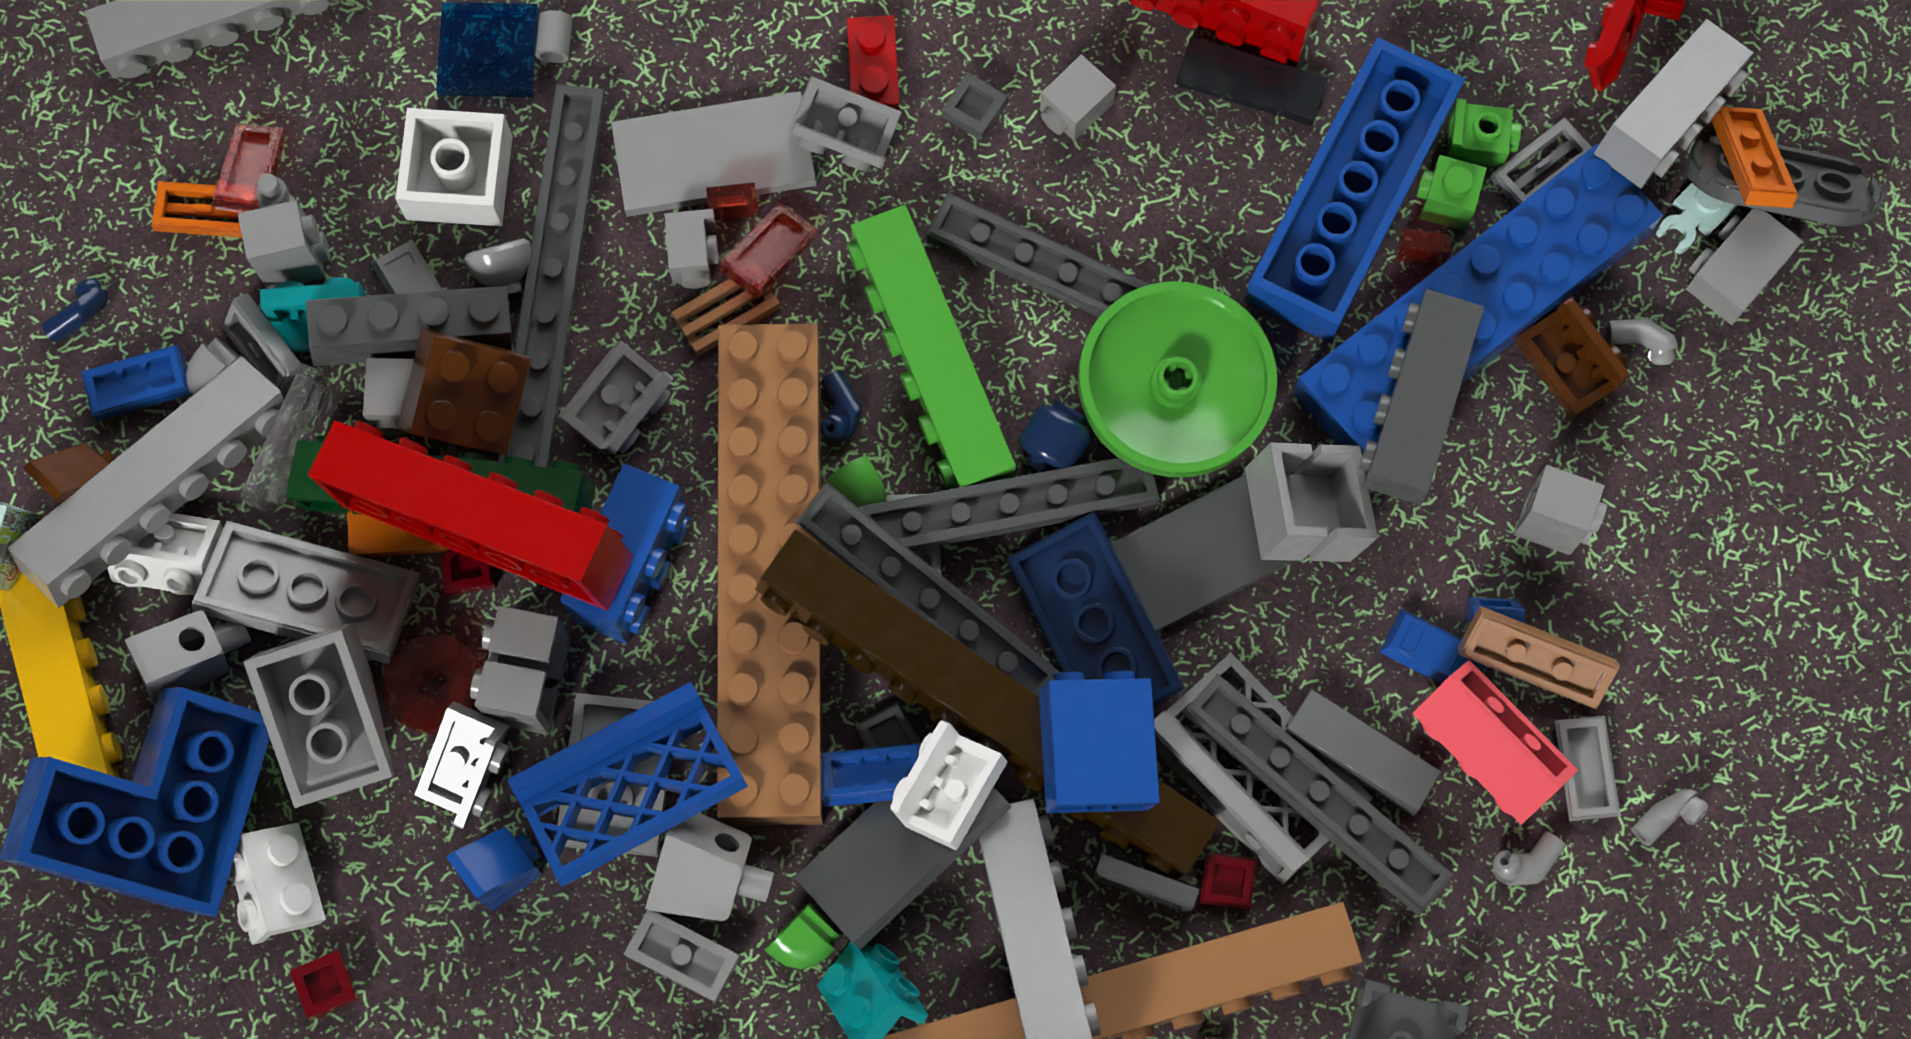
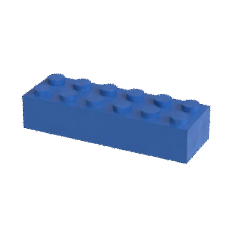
M1377 37L1249 281L1244 299L1245 302L1331 344L1333 343L1452 111L1466 78Z

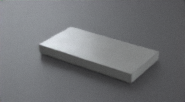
M801 91L611 122L626 217L817 186L811 151L796 145L799 136L792 134L790 131L791 124L802 99Z
M226 521L193 599L192 608L193 612L203 610L206 616L296 640L354 622L366 658L389 664L420 582V572Z

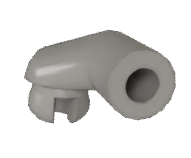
M1545 831L1530 853L1511 854L1509 850L1501 851L1493 860L1495 877L1503 884L1509 886L1538 884L1550 871L1566 847V844L1554 834Z

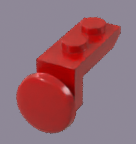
M1687 0L1609 1L1602 17V33L1598 42H1591L1585 57V69L1589 70L1593 88L1603 92L1619 77L1645 13L1680 21Z

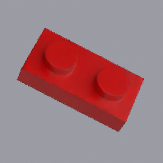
M894 15L847 18L851 92L900 110Z

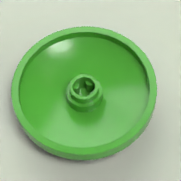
M1171 281L1150 284L1135 289L1116 300L1101 314L1091 328L1079 360V398L1085 417L1093 432L1109 451L1119 459L1137 469L1159 476L1194 477L1219 470L1232 463L1256 441L1271 415L1276 398V362L1270 343L1260 325L1244 307L1229 296L1213 288L1190 282Z

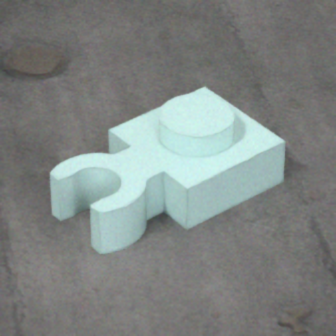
M1691 183L1671 205L1680 215L1675 214L1666 217L1658 227L1656 235L1660 238L1669 229L1679 230L1683 235V240L1679 243L1675 252L1682 254L1694 242L1696 229L1709 237L1739 205L1715 199Z

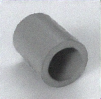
M555 10L540 13L535 53L537 59L543 62L565 63L569 60L572 16Z

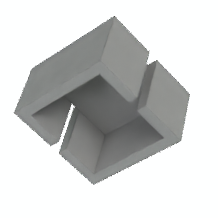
M1270 442L1245 467L1261 560L1302 561L1309 555L1310 561L1351 562L1378 539L1369 489L1363 488L1366 473L1364 470L1359 469L1362 458L1360 446L1320 444L1312 451L1311 444Z
M498 606L495 620L488 619L482 638V648L489 651L488 660H485L483 669L477 668L475 670L470 689V697L476 699L475 706L482 714L508 724L510 728L549 735L559 690L545 688L544 685L546 679L562 681L571 637L559 617Z

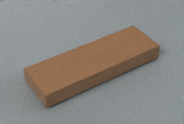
M1479 606L1457 647L1458 653L1462 657L1594 709H1597L1620 668L1616 659L1482 606Z

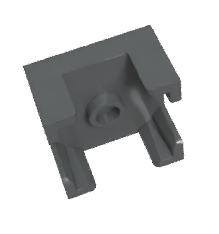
M1365 980L1359 985L1347 1039H1457V1036L1464 1032L1469 1007L1445 1000L1438 1004L1391 992L1392 986Z

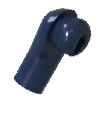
M89 278L78 283L75 288V295L78 299L43 322V330L49 339L59 343L84 326L107 306V291L102 289L98 280Z

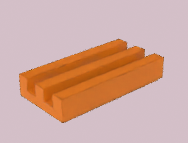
M158 181L151 227L154 231L242 238L239 222L167 218L165 214L238 219L237 213L253 210L257 192L254 188ZM168 196L242 202L241 208L211 206L208 204L169 203L167 199Z

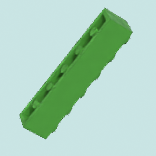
M906 204L852 224L853 242L846 244L850 259L856 272L865 269L871 285L864 287L867 300L874 315L882 312L889 327L882 330L886 346L891 357L900 355L907 371L900 374L901 381L909 400L919 399L925 415L918 418L927 444L931 445L937 442L943 460L936 463L946 489L948 490L953 487L961 488L1016 477L1015 462Z

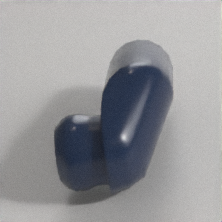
M837 370L821 380L822 387L833 403L827 419L821 422V432L826 439L835 443H842L855 433L862 413V404L843 372Z

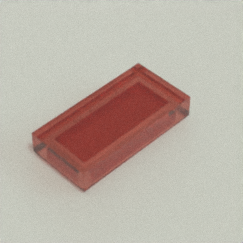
M236 123L213 196V202L217 210L246 212L260 208L257 196V181L264 174H272L273 176L276 174L285 143L283 128Z
M779 202L720 262L719 272L758 299L811 244L817 235L818 229Z

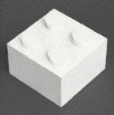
M407 108L396 201L406 220L489 226L503 225L513 138L504 114Z

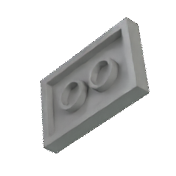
M576 693L569 746L653 701ZM652 756L635 766L633 772L653 776L661 757ZM670 769L666 776L667 779H669ZM607 780L590 789L587 797L607 801L615 781ZM627 784L619 803L640 807L648 787ZM660 790L652 808L653 810L665 811L667 791ZM560 805L557 825H561L569 806ZM581 809L573 828L593 832L601 812ZM614 815L605 835L618 837L629 831L634 818ZM662 833L625 854L659 857ZM567 840L565 847L585 849L588 843Z

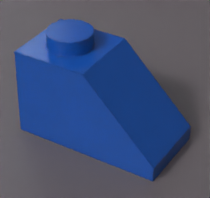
M506 827L461 847L446 857L476 899L492 912L542 875L534 864L535 861L542 857L524 833L515 838Z

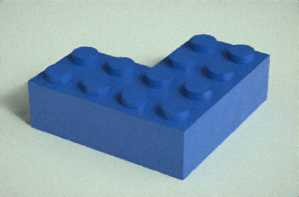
M183 687L160 689L132 781L52 757L31 758L0 853V860L194 915L217 916L270 740L261 712Z

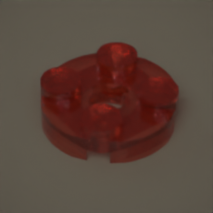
M429 634L419 636L402 645L392 656L390 663L384 664L382 684L384 701L393 717L403 726L417 733L437 736L446 710L453 701L475 711L478 710L475 706L476 699L470 697V689L475 670L483 668L469 647L457 641L451 635ZM432 672L437 677L444 675L447 677V682L441 686L443 694L436 698L430 692L420 693V687L426 683L425 676Z

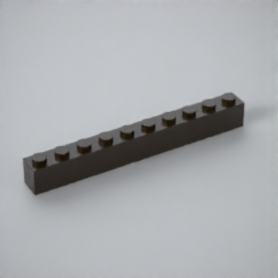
M795 529L764 572L755 588L757 592L762 594L761 601L779 615L786 616L789 613L805 624L803 630L817 642L823 645H829L831 642L847 653L845 656L846 660L859 671L865 674H871L874 671L890 682L888 689L901 700L913 704L916 700L932 711L930 717L936 724L941 720L950 723L956 731H961L976 743L1001 753L1007 760V764L1017 770L1015 773L1017 779L1029 788L1036 791H1041L1042 788L1045 789L1039 697ZM1159 779L1160 803L1148 811L1067 813L1077 820L1083 821L1084 818H1087L1102 829L1100 835L1107 842L1122 850H1126L1129 847L1144 858L1142 863L1149 871L1167 878L1171 876L1175 880L1190 871L1220 821Z

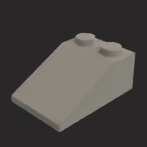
M354 622L259 652L243 662L294 808L394 776L371 669Z

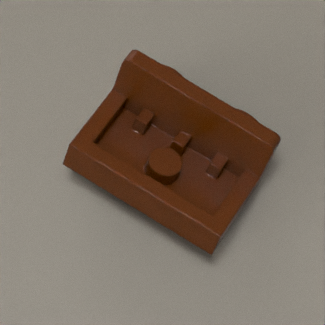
M1569 297L1560 304L1555 312L1518 335L1514 343L1573 420L1619 390L1629 377V372L1627 371L1626 359L1621 351L1613 344L1608 345L1597 331L1598 324L1591 311L1584 305L1578 306L1575 300Z

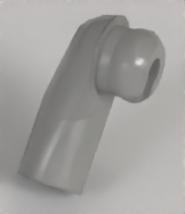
M1650 319L1607 321L1606 331L1609 345L1640 343L1649 348L1648 358L1655 365H1668L1675 360L1674 349L1678 347L1675 335Z
M1682 789L1653 805L1631 828V831L1644 845L1650 846L1680 816L1687 824H1697L1707 813L1708 805L1704 800L1697 797L1699 792L1691 789Z

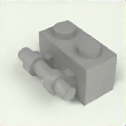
M272 174L260 176L257 181V196L260 208L237 213L248 262L267 289L275 288L277 283L285 281L303 283L325 278L323 261L330 260V252L324 232H318L314 216L312 214L305 215L297 200L289 194V190L282 179Z

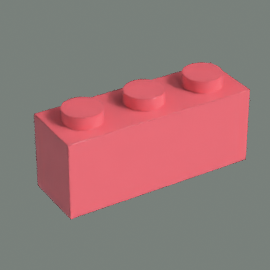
M1470 660L1451 674L1412 713L1422 723L1425 732L1434 740L1439 741L1458 760L1461 769L1470 777L1476 778L1494 797L1498 807L1506 814L1512 815L1521 825L1578 771Z

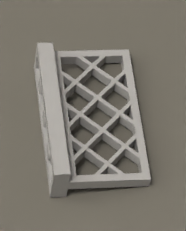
M1230 653L1166 712L1163 711L1154 719L1156 755L1259 862L1284 885L1329 839L1315 828V840L1303 849L1289 835L1288 817H1303L1293 808H1289L1288 804L1280 797L1279 807L1261 806L1252 797V780H1260L1245 767L1244 770L1225 769L1217 761V743L1205 733L1189 732L1176 719L1217 674L1222 676L1229 671L1243 685V696L1251 702L1252 694L1259 701L1252 703L1262 712L1270 713L1278 721V725L1283 730H1286L1293 715ZM1201 743H1208V750ZM1313 754L1365 800L1370 802L1373 799L1356 780ZM1236 779L1244 780V787ZM1272 816H1278L1280 824Z

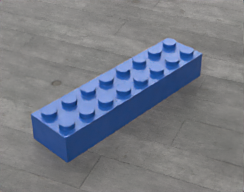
M1597 143L1301 375L1293 394L1337 445L1360 446L1363 455L1367 440L1377 442L1382 425L1373 423V419L1381 395L1391 396L1396 379L1387 377L1394 352L1396 348L1405 350L1410 334L1401 331L1409 304L1412 302L1419 305L1426 289L1484 306L1461 383L1463 384L1511 346L1518 335L1559 308L1564 300L1574 296L1651 235L1663 214L1634 183L1612 168L1605 160L1593 154L1599 146Z

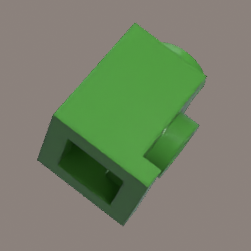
M1457 98L1449 118L1446 157L1473 164L1498 167L1504 165L1509 152H1517L1521 136V124L1512 123L1513 109L1468 104L1466 99ZM1480 128L1495 130V132L1486 134Z

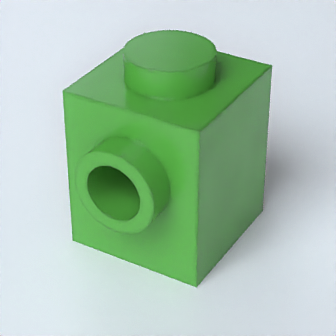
M1439 155L1433 171L1424 169L1416 197L1424 199L1419 219L1466 231L1475 213L1487 168Z

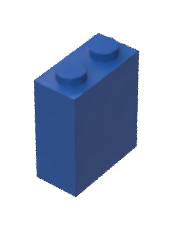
M1133 671L1108 672L1104 674V679L1084 680V673L1082 672L1054 674L1053 680H1049L1039 690L1046 813L1148 811L1160 803L1151 678L1135 679V672Z

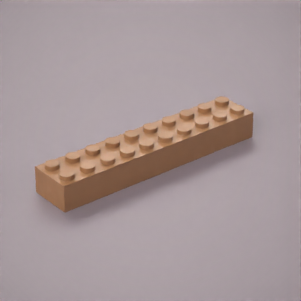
M818 323L718 325L717 730L748 785L743 790L717 803V818L719 822L729 826L824 825L823 802L821 800L823 753L822 644L811 638L803 630L805 624L791 614L787 613L786 616H782L769 609L760 599L762 594L755 590L760 578L795 529L822 547L820 543L794 523L821 489V358ZM717 767L718 783L730 776L726 768Z

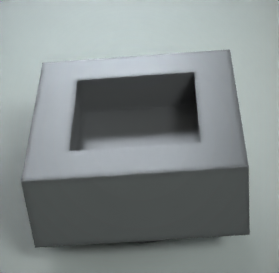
M967 72L942 108V118L983 141L1008 104V96Z

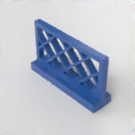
M692 682L683 685L507 779L561 887L748 787ZM702 729H705L707 732L699 751L679 748L683 739ZM714 747L718 754L712 753ZM652 756L661 757L653 776L633 772L635 766ZM674 759L694 763L686 782L666 778ZM706 765L726 768L730 775L713 786L698 784ZM607 780L615 781L607 801L587 797L590 789ZM627 784L648 787L640 807L619 803ZM660 790L681 793L674 807L666 811L652 809ZM560 805L569 806L560 826L543 823L539 818ZM581 809L601 812L593 832L573 828ZM614 815L634 818L629 831L618 837L605 835ZM549 836L555 837L553 842H551ZM567 840L588 843L581 857L564 866L562 865L559 858Z

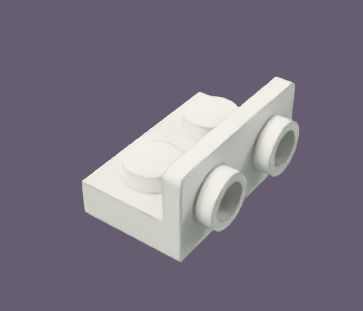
M173 513L160 530L149 533L134 545L123 561L108 567L110 580L129 587L141 586L166 590L178 595H195L221 536L220 520Z

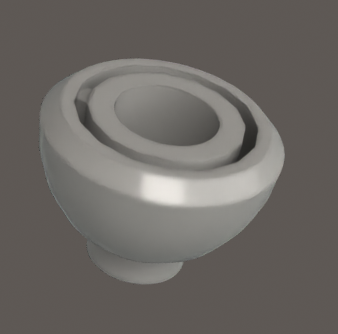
M521 238L467 253L463 260L468 271L479 283L487 287L507 286L508 294L523 289L520 280L525 276L530 262V241Z

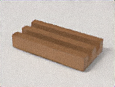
M754 264L671 313L698 357L718 345V329L700 339L697 338L696 333L760 296L763 297L764 302L724 325H753L781 309V305L777 297L771 292L766 280L761 276L760 270ZM752 282L755 284V286L749 288L748 290L730 299L729 301L711 310L710 312L692 321L691 323L687 322V320L691 317L704 311L705 309L723 300L724 298L735 293L736 291L742 289Z

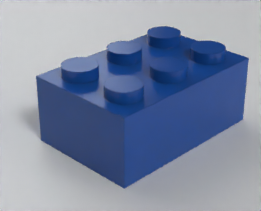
M625 463L623 464L600 514L610 520L608 524L610 528L623 535L622 542L634 557L609 611L568 595H562L560 601L572 622L628 645L633 633L637 635L642 633L651 612V608L646 606L653 588L661 590L671 569V562L666 561L674 543L681 545L684 542L691 526L692 518L687 516L689 511L679 485Z

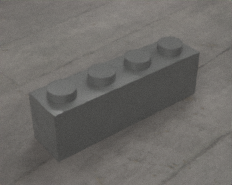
M507 286L306 300L309 349L313 366L366 363V358L414 359L421 329L512 350Z
M1429 289L1425 290L1419 305L1410 302L1401 331L1410 334L1405 350L1396 348L1387 377L1396 379L1391 396L1381 395L1373 419V423L1382 425L1377 442L1367 440L1360 461L1359 469L1367 471L1363 488L1422 505L1431 486L1484 306Z

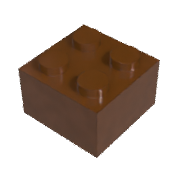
M421 329L398 426L410 434L507 455L531 358L516 351Z

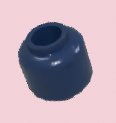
M1054 400L1051 406L1048 404L1038 405L1019 436V445L1029 453L1025 463L1040 472L1076 466L1092 438L1090 429L1085 426L1087 423L1086 417L1057 400Z

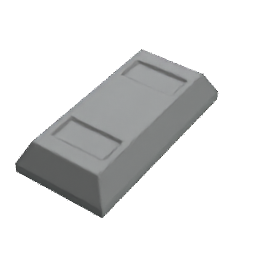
M412 239L370 262L388 294L443 290Z
M1605 716L1554 721L1558 750L1578 769L1564 784L1569 821L1621 816Z

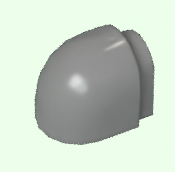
M216 337L209 345L202 343L188 363L186 381L192 396L240 357L233 349Z

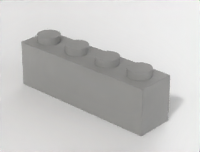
M1706 19L1613 123L1593 154L1605 160L1612 168L1639 188H1642L1654 173L1663 178L1680 156L1675 151L1677 146L1686 151L1704 128L1698 122L1703 120L1709 124L1726 103V100L1721 97L1722 94L1725 93L1731 98L1747 79L1749 74L1742 69L1754 52Z

